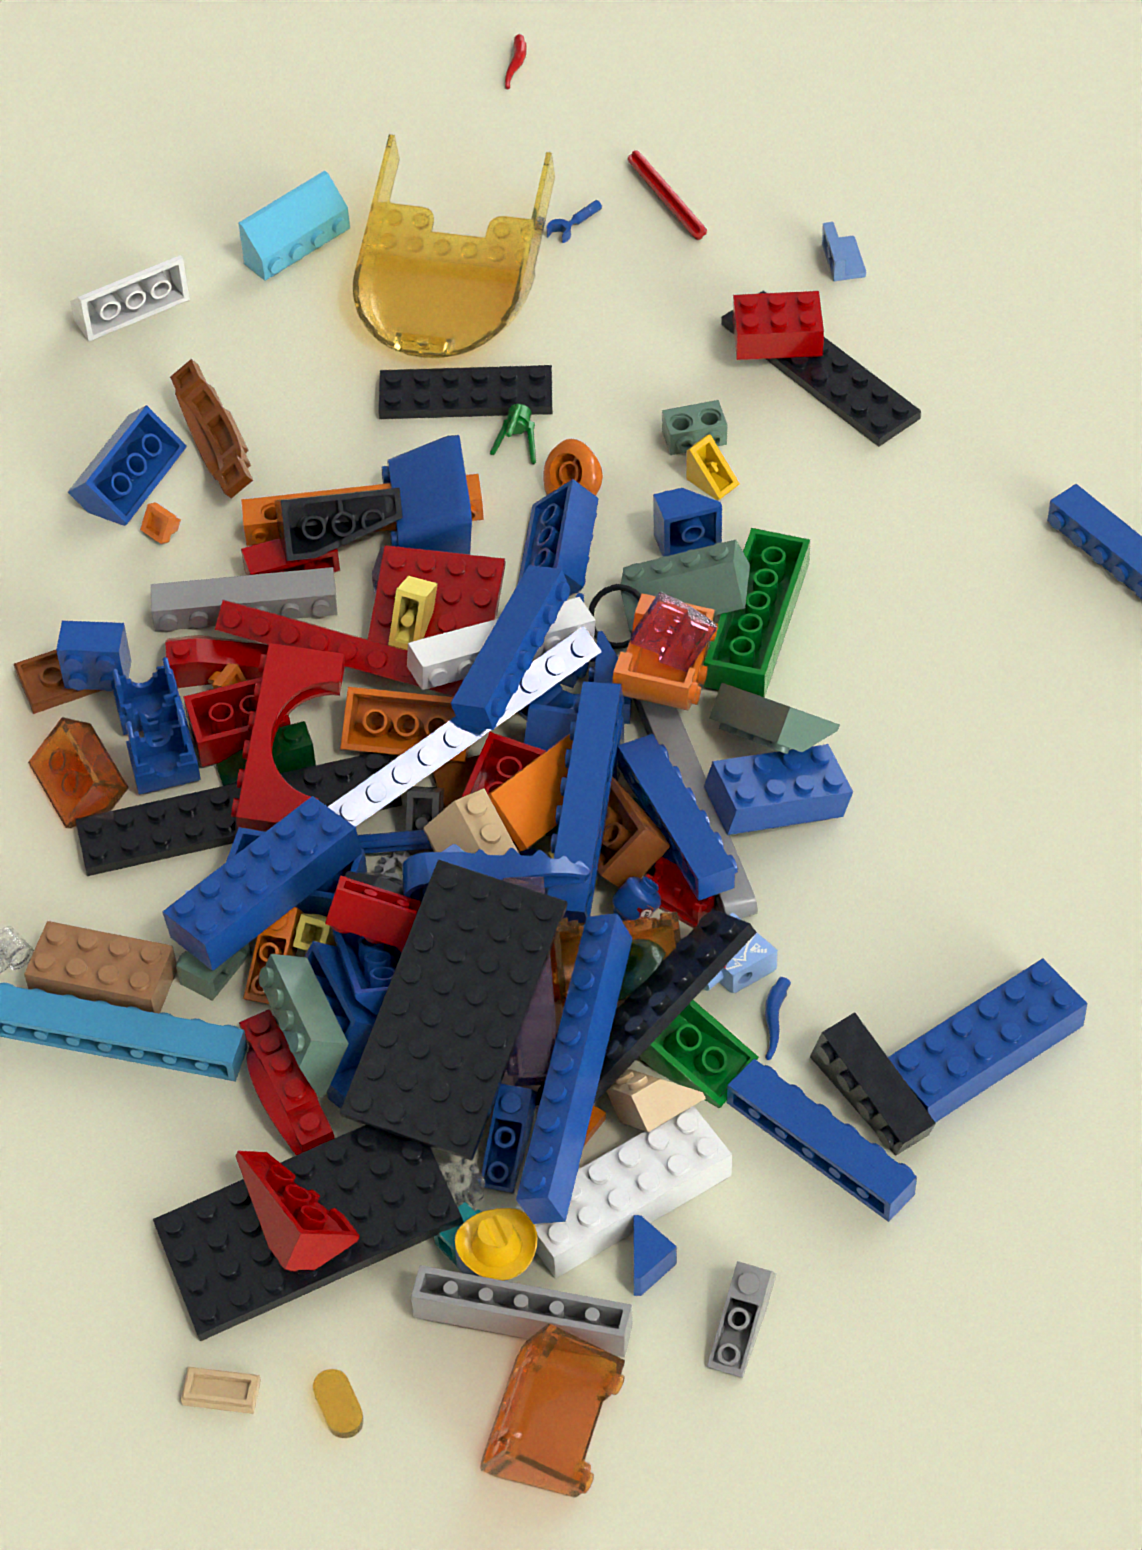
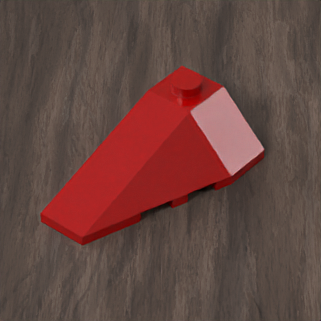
M203 635L167 638L165 641L166 657L168 658L170 668L173 670L177 688L210 685L207 681L215 671L222 672L228 663L237 664L246 680L263 677V673H259L261 654L267 655L268 644Z
M237 1151L235 1157L268 1247L284 1269L289 1271L316 1270L358 1241L360 1235L336 1208H332L330 1211L318 1202L320 1198L318 1193L313 1189L307 1191L303 1187L298 1186L294 1182L296 1175L268 1152Z

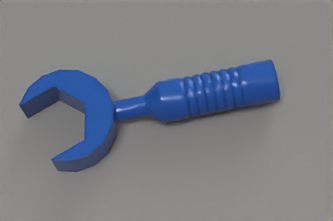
M598 200L593 201L575 213L570 221L565 219L551 220L546 226L547 238L552 232H562V243L567 242L571 238V226L582 223L601 210V203Z

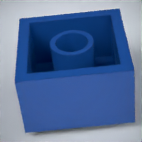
M62 620L56 651L65 688L113 691L111 683L114 682L113 669L118 670L119 676L126 675V679H129L132 661L124 623Z

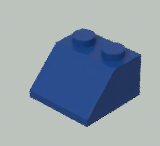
M685 488L653 494L654 537L663 557L722 543L721 502Z

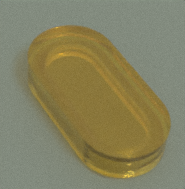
M337 1369L322 1371L314 1379L313 1391L328 1429L334 1436L339 1438L353 1437L362 1429L364 1418L361 1406L348 1377Z

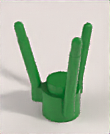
M514 404L509 408L507 419L503 421L502 428L490 450L491 455H495L505 435L509 438L512 436V433L519 435L526 431L531 464L536 463L535 423L530 420L532 413L527 406Z

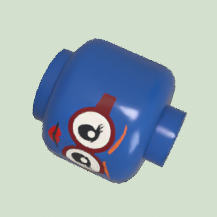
M630 877L626 879L613 896V912L617 913L622 922L629 926L647 923L661 905V897L657 892L659 890L658 885L648 877H643L642 879Z

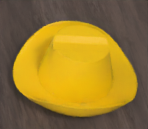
M490 1209L472 1216L460 1226L455 1235V1247L460 1259L471 1271L481 1277L505 1281L517 1277L531 1264L537 1248V1231L527 1214L519 1209Z

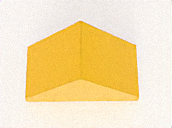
M710 434L703 437L687 450L686 479L715 500H720L740 484Z

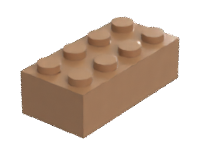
M47 921L24 976L30 990L37 988L51 994L62 996L69 994L83 1000L94 1002L101 1000L110 1005L126 1008L133 1006L142 1011L159 1014L177 972V962L172 945Z

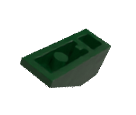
M305 721L279 727L272 748L273 760L279 773L316 765L314 747ZM243 749L216 765L223 786L237 783L239 769H245L247 759H243Z

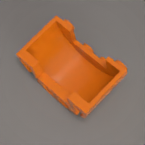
M642 593L634 614L632 636L626 653L620 652L613 672L612 683L621 684L623 696L686 711L690 709L692 704L698 705L702 689L699 684H705L708 667L703 666L709 641H715L718 623L713 622L715 610Z

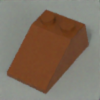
M612 777L598 872L602 877L620 888L626 879L630 877L642 878L671 845L659 827L617 780Z

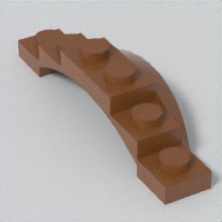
M190 359L170 376L176 389L175 395L206 467L213 478L219 481L224 494L232 499L253 481L248 470L251 464L245 454L249 450L231 412L223 407L214 387L206 382L199 365Z

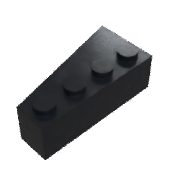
M855 1012L821 1033L810 1058L875 1131L879 1140L886 1148L890 1149L896 1156L930 1134L936 1124Z

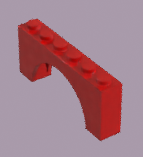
M269 643L267 655L261 654L259 673H263L261 683L256 682L254 689V701L258 702L257 709L250 712L248 730H252L251 740H245L243 747V759H247L245 769H239L237 788H241L240 798H234L231 817L236 818L237 829L241 827L266 832L311 797L294 789L280 775L272 756L273 743L281 723L297 706L320 696H340L345 670V656L343 653Z

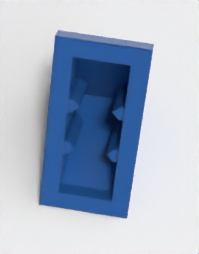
M634 1215V1296H642L677 1264V1246L641 1215Z

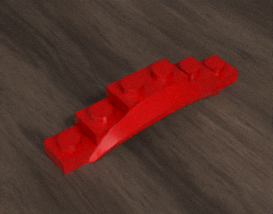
M268 1009L240 1021V1028L244 1030L246 1041L249 1045L246 1061L255 1091L269 1118L295 1155L335 1139L333 1130L319 1104L318 1097L299 1068L293 1053L290 1051L284 1033L278 1026L271 1010Z

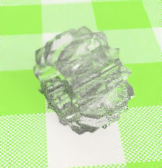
M449 1156L446 1165L440 1163L438 1165L457 1207L466 1202L475 1211L476 1202L482 1201L484 1197V1177L482 1174H479V1168L476 1163L467 1165V1160L464 1158L458 1163H454V1160Z

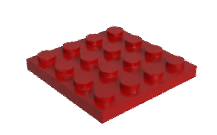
M385 545L368 639L388 645L396 590L408 576L438 584L433 614L424 638L497 619L506 565L505 558Z

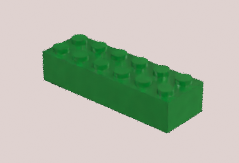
M751 528L743 550L750 564L745 608L720 615L715 641H711L704 661V666L708 667L704 687L719 690L721 683L765 698L809 566L811 539Z

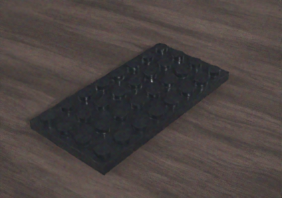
M438 860L340 1111L341 1117L473 1161L567 909V901Z
M364 1125L281 1162L283 1166L296 1175L294 1182L298 1186L303 1187L307 1191L313 1189L320 1195L318 1202L329 1211L332 1208L340 1211L360 1235L356 1243L316 1270L289 1271L280 1265L278 1259L268 1247L244 1179L154 1218L153 1222L200 1341L439 1235L441 1232L463 1224V1218L431 1148Z

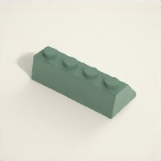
M731 540L623 567L621 584L629 585L641 594L714 609V615L745 608L750 564L737 540ZM621 591L628 628L632 635L634 614L639 601L632 594Z
M721 683L709 719L720 722L719 729L786 754H788L790 748L804 752L837 732L840 724L724 683Z
M270 954L265 967L261 969L259 974L260 986L266 994L269 1005L278 1020L279 1027L284 1033L290 1051L293 1053L299 1068L319 1097H325L349 1043L307 957Z

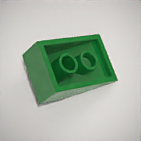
M692 1000L639 1058L654 1071L674 1083L703 1092L706 1098L704 1099L705 1101L717 1108H721L727 1100L728 1084L753 1059L758 1060L759 1056L697 1002Z

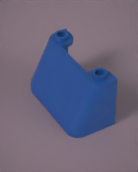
M448 435L388 459L387 466H382L383 484L391 483V488H400L403 518L396 521V531L390 532L391 546L470 555L472 515L460 436Z

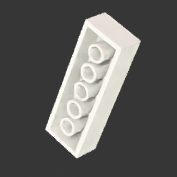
M694 1106L690 1107L650 1132L644 1131L578 1169L566 1222L534 1224L538 1238L536 1253L554 1278H558L633 1234L634 1215H641L649 1223H652L730 1177L732 1174V1153ZM517 1204L516 1209H519L524 1212L521 1206Z

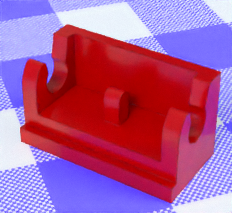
M664 857L656 861L654 876L646 875L659 887L657 891L661 897L659 909L693 929L699 924V920L705 914L715 908V895L698 901L678 866Z

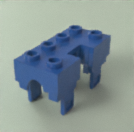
M167 657L162 659L164 666L156 667L157 672L152 673L151 679L144 683H135L131 678L126 679V675L119 676L117 669L112 670L114 682L111 683L123 735L128 734L129 741H126L139 795L201 780L182 701ZM140 731H143L144 737L140 738L139 736Z

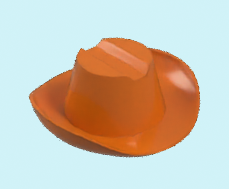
M577 439L562 441L553 448L545 461L543 481L546 494H550L574 479L596 496L602 484L603 473L595 454L586 444Z

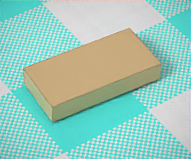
M188 1367L181 1396L182 1405L254 1414L261 1383L260 1375Z

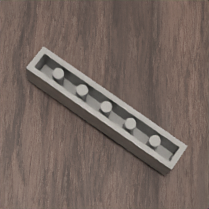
M333 567L151 584V613L155 632L216 626L222 600L243 604L293 619L338 615Z
M422 1265L419 1266L411 1294L414 1318L625 1357L632 1329L631 1304Z

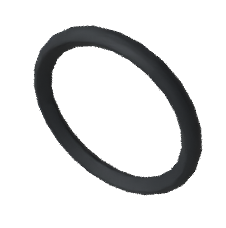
M610 585L596 594L589 606V611L594 617L595 608L600 599L612 591H626L637 598L638 601L641 593L629 585ZM595 626L594 638L597 640L598 631ZM630 639L625 642L615 643L609 641L613 649H623L628 647Z

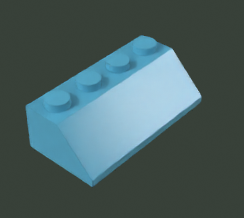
M325 170L238 223L244 265L264 281L350 229L348 207Z

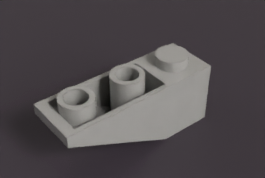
M737 1261L707 1367L743 1378L769 1303L776 1273Z

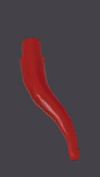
M517 34L514 37V56L505 76V88L507 90L510 89V81L514 73L520 68L526 58L527 45L524 36L521 34Z

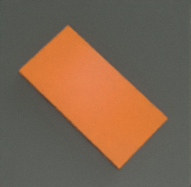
M570 734L488 794L507 832L520 851L530 847L557 826L556 809L558 805L563 804L564 798L560 793L562 777H567L568 768L565 767L566 750L572 749L573 741L570 740Z

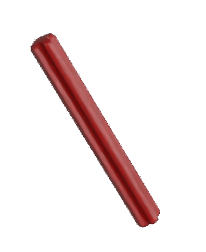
M634 150L628 156V162L696 240L702 239L707 234L706 227L638 150Z

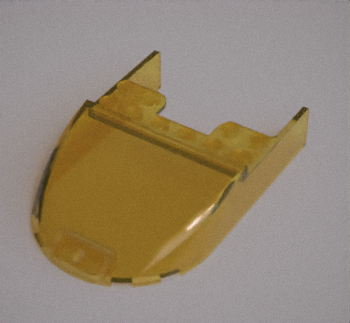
M389 134L354 272L353 298L357 313L366 329L378 341L397 352L420 358H444L466 353L485 344L505 330L518 316L529 296L535 279V266L555 181L552 152H546L531 219L498 216L490 221L484 238L432 232L434 215L430 209L390 202L400 157L395 135Z

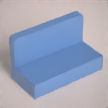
M834 222L823 223L822 247L833 281L866 277V269L855 236L838 237Z

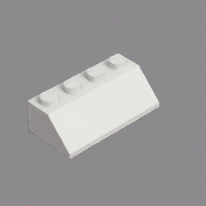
M179 255L71 300L74 321L87 340L92 341L190 300L183 258Z

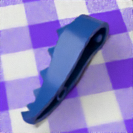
M452 844L442 852L415 854L403 862V895L422 901L438 860L534 891L553 886L585 883L590 877L591 871L581 860L574 864L566 856L553 859L548 857L542 850H538L533 856H521L514 848H510L504 855H487L481 849L475 854L468 853L456 844Z

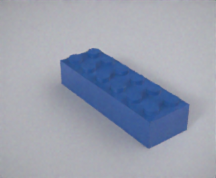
M310 797L162 911L170 938L214 971L362 854L356 827L315 797Z
M1042 958L888 1058L936 1123L1083 1027L1088 1003Z

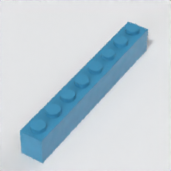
M0 983V1037L234 1082L237 1080L248 1049L244 1030L233 1025H216L196 1018L191 1020L174 1017L165 1012L158 1014L142 1011L133 1006L126 1008L110 1005L101 1000L94 1002L79 999L69 994L62 996L47 993L37 988L30 990L15 987L9 983Z

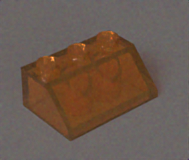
M62 717L28 762L65 828L75 827V819L111 811L129 789L91 723Z

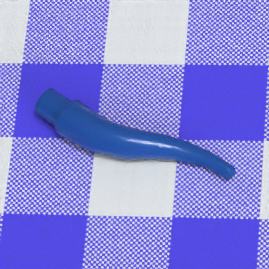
M779 977L776 984L771 987L765 1003V1020L770 1034L769 1049L765 1056L766 1060L772 1059L779 1041V1010L791 985L790 980L785 977Z

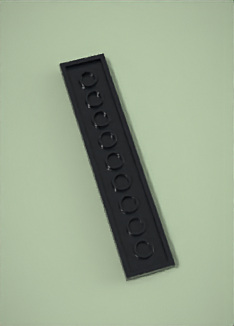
M369 753L280 773V775L294 789L305 795L319 798V801L328 807L391 761L388 754ZM237 783L75 819L87 876L233 844L238 829L236 818L231 817L234 798H240L241 788H237ZM401 795L380 810L402 806Z

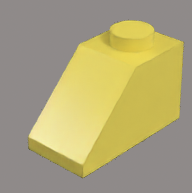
M408 576L397 588L388 645L408 650V643L424 639L434 610L437 583Z

